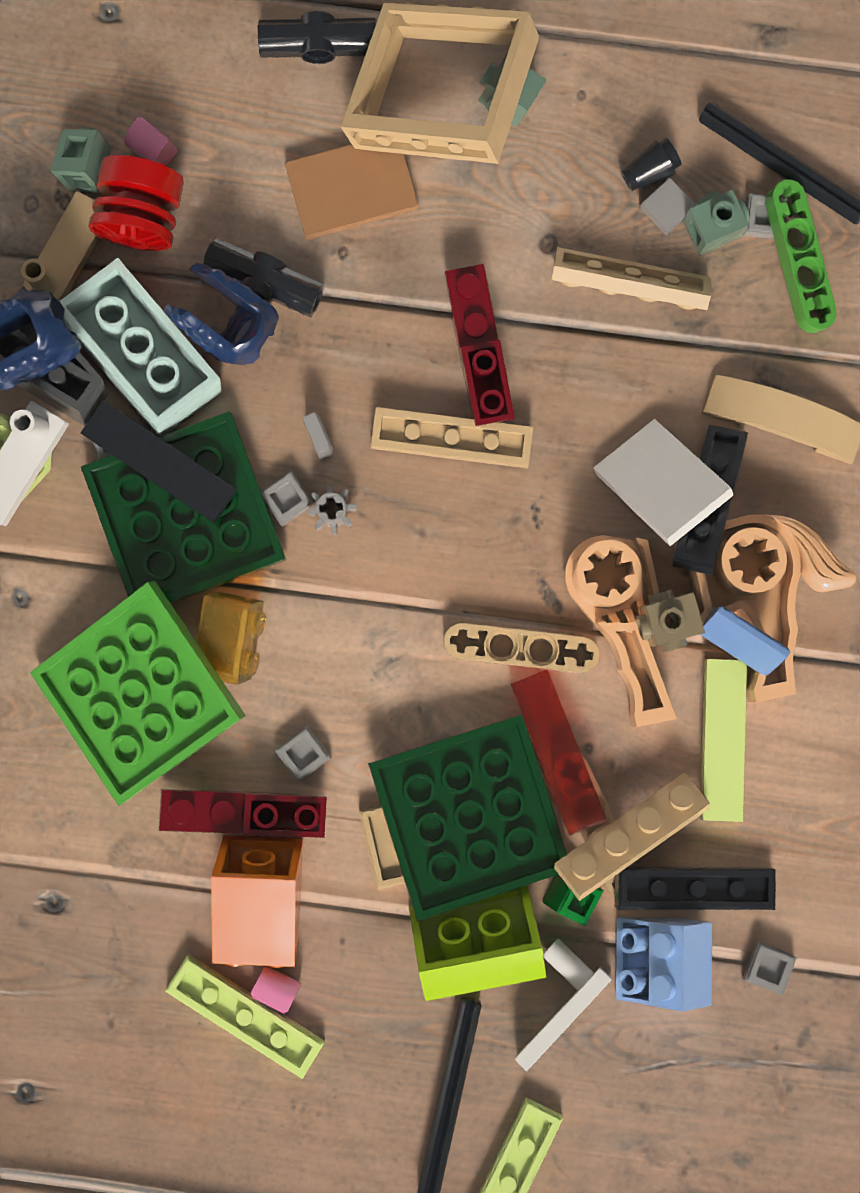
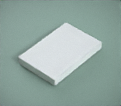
M655 419L593 467L596 475L669 546L674 544L733 496L732 489L727 483Z

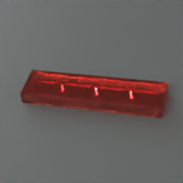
M548 669L511 683L510 685L520 711L523 714L527 729L569 836L607 822L604 810Z

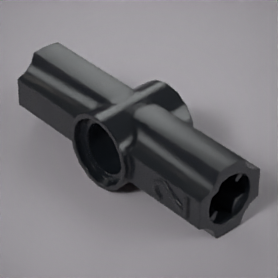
M312 11L303 14L300 19L259 20L258 45L260 58L301 57L302 60L308 63L326 64L332 62L336 56H365L376 26V18H334L333 15L327 12Z
M216 237L210 243L205 253L203 264L222 270L231 278H236L242 284L252 288L254 293L258 294L262 299L269 301L270 304L274 301L310 318L320 304L325 288L324 284L288 269L285 263L272 255L256 251L253 254Z

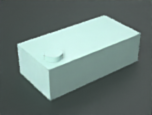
M119 258L115 259L60 300L65 309L64 320L69 331L77 333L76 337L85 352L157 437L169 434L222 393L221 381L218 375Z

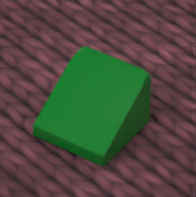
M558 874L554 876L542 902L555 912L586 926L604 890L598 887L579 901Z

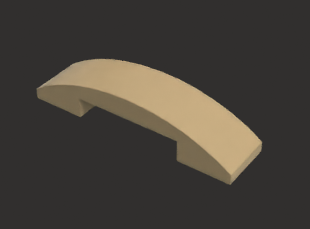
M715 375L702 411L704 414L736 425L745 423L814 447V452L849 464L853 463L860 443V423L854 419L805 398L741 379Z

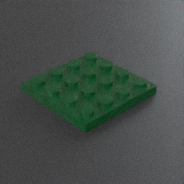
M231 411L159 437L237 490L215 524L113 455L81 466L128 597L147 582L156 581L170 604L287 560Z
M523 714L368 763L417 921L558 875L554 869L555 863L566 856L567 852Z

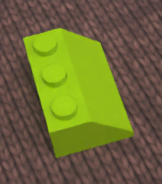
M528 885L420 921L416 920L412 905L408 906L418 971L425 1001L546 978L543 950Z

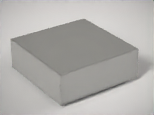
M669 178L641 204L640 209L667 236L684 220L688 210L696 206V204Z
M749 193L747 196L746 207L750 220L748 221L749 226L743 234L744 236L774 239L765 205L766 195ZM779 197L780 203L788 204V198Z
M314 412L302 417L320 461L333 456V448L319 415Z
M292 471L261 491L266 505L282 527L314 506L313 501Z
M308 726L274 750L298 783L331 759V756Z
M756 940L742 979L783 996L797 957Z

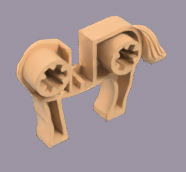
M753 514L727 520L713 575L688 570L702 623H704L713 608L724 606L790 649L791 653L770 674L762 675L754 669L751 670L746 688L748 702H760L796 694L793 656L798 633L795 601L800 575L817 592H828L851 587L857 579L856 574L836 557L815 531L795 519L779 515ZM607 535L591 537L580 543L571 553L565 568V583L571 598L603 634L614 653L617 671L623 678L629 694L631 727H640L677 719L648 640H642L636 623V616L641 615L639 606L650 604L648 596L660 593L649 542L646 539L635 538L630 540ZM666 615L665 624L668 627L670 625L671 620L670 617Z

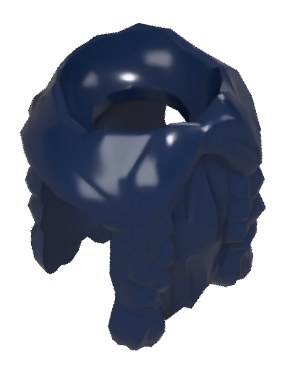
M196 262L189 270L236 306L226 329L221 334H218L189 311L168 304L164 308L167 316L193 342L200 345L202 349L209 352L217 360L236 365L253 364L260 357V350L267 338L274 335L279 319L277 310L269 301L262 299L253 292L252 288L242 284L236 278L227 276L222 270Z
M34 289L29 291L18 290L10 299L0 300V338L30 322L33 323L37 331V340L32 345L0 361L1 390H10L23 382L28 383L35 378L44 377L45 374L55 370L58 366L66 365L79 353L82 346L76 337L77 333L69 331L64 320L65 309L52 292Z

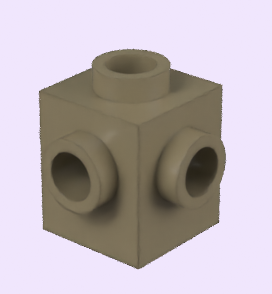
M667 590L649 595L650 604L639 606L641 615L636 616V623L642 640L648 639L650 646L662 645L663 652L688 646L686 638L705 633L694 593H686L674 597L672 590ZM666 615H668L671 620L670 625L668 627L665 624Z

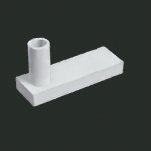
M32 400L25 410H18L12 414L10 418L12 432L0 450V525L7 526L70 424Z
M559 938L543 954V957L577 991L516 1056L515 1061L526 1072L612 980V977L601 966L593 972Z

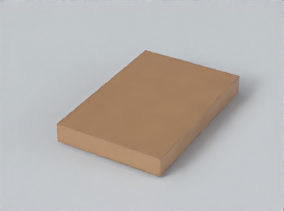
M350 144L285 162L306 240L418 210V202L404 154L355 149Z

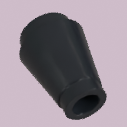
M665 138L660 142L657 140L653 141L620 173L628 188L633 192L637 188H642L674 175L675 169L680 167L682 163L668 138Z

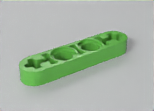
M783 180L767 193L765 198L766 210L796 322L803 331L818 333L835 322L837 316L836 305L806 193L798 182ZM783 194L784 197H791L792 204L788 206L787 203H780L779 196ZM794 215H797V218H794L788 221L787 223L784 222V218H786L787 216L791 218ZM790 228L798 229L803 234L804 244L801 248L793 247L789 243L787 233ZM800 266H806L812 270L814 282L811 286H805L799 281L797 272ZM817 291L818 296L805 300L804 295ZM813 309L816 311L821 310L822 317L819 319L811 318L809 311Z

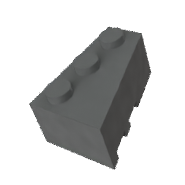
M24 286L20 289V291H28ZM32 322L0 338V361L32 345L37 340V331ZM80 352L66 365L58 366L55 370L45 374L44 377L35 378L28 383L23 382L17 385L84 427L101 402L105 401L108 397L102 378Z

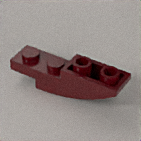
M484 264L447 270L444 275L452 311L451 317L475 427L514 420L515 415L500 340H498Z
M161 789L158 830L170 832L232 833L250 836L325 838L327 797L227 790Z

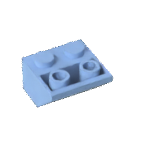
M617 917L616 999L682 1012L711 1006L712 922L684 918Z

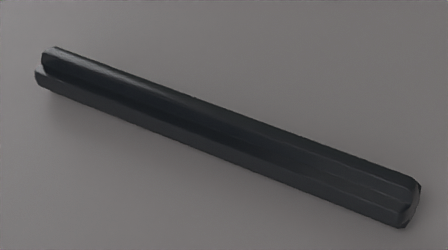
M709 102L703 109L699 117L701 124L786 180L798 182L806 193L853 224L860 223L859 197L716 103Z
M462 997L459 1002L417 1193H440L482 1007L481 1001L475 998Z

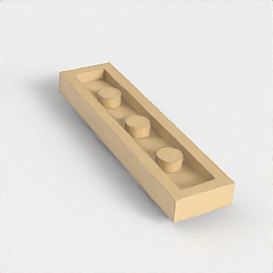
M559 247L556 250L551 280L560 281L563 285L596 288L610 295L621 293L637 296L646 302L662 301L673 303L687 310L695 308L707 310L711 298V277Z
M376 407L371 449L528 469L534 427L506 423H493L475 427L474 419Z
M683 773L555 863L554 869L580 901L709 810L710 802L688 776Z

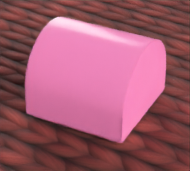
M138 117L125 136V145L139 157L161 163L165 166L178 153V148L143 117Z
M265 966L250 994L254 999L284 1014L288 1012L302 983L273 968Z

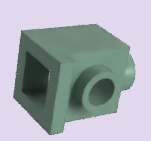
M93 128L62 129L50 171L70 192L100 193L96 187L100 163L104 157L110 155L112 147L103 138V135Z

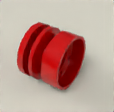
M127 155L104 157L100 163L96 183L98 191L104 197H98L93 201L92 209L94 214L90 216L88 224L90 231L104 240L127 248L146 251L170 249L174 238L171 231L176 228V219L168 211H174L180 207L184 185L183 177L175 170L148 159Z

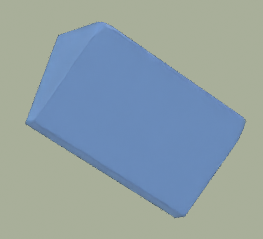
M724 606L713 608L703 623L705 633L700 634L701 636L762 675L770 674L791 653L789 648Z

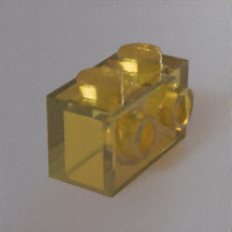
M224 592L204 595L197 644L223 682L238 685L251 680L252 676L257 672L260 655L256 652L258 637L262 635L266 624V615L262 612L264 601Z

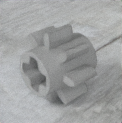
M328 484L327 493L322 496L314 492L311 494L317 503L316 508L307 510V514L309 516H319L320 519L315 525L317 531L322 530L326 525L331 527L333 535L337 536L338 526L342 524L350 528L353 526L347 517L348 512L357 511V505L345 503L349 496L347 489L343 490L339 495L334 493L331 484ZM335 501L337 507L343 508V510L336 512L335 519H329L327 513L322 512V510L328 509V502Z

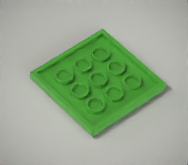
M156 581L147 582L30 672L118 806L129 801L246 717Z

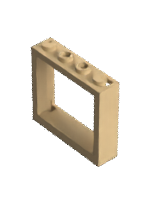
M406 2V4L383 3L341 124L342 130L354 148L498 164L539 40V34L530 13L516 11L515 9H486L479 6L462 8L450 7L444 4L429 6L415 5ZM404 38L510 45L484 126L377 116Z

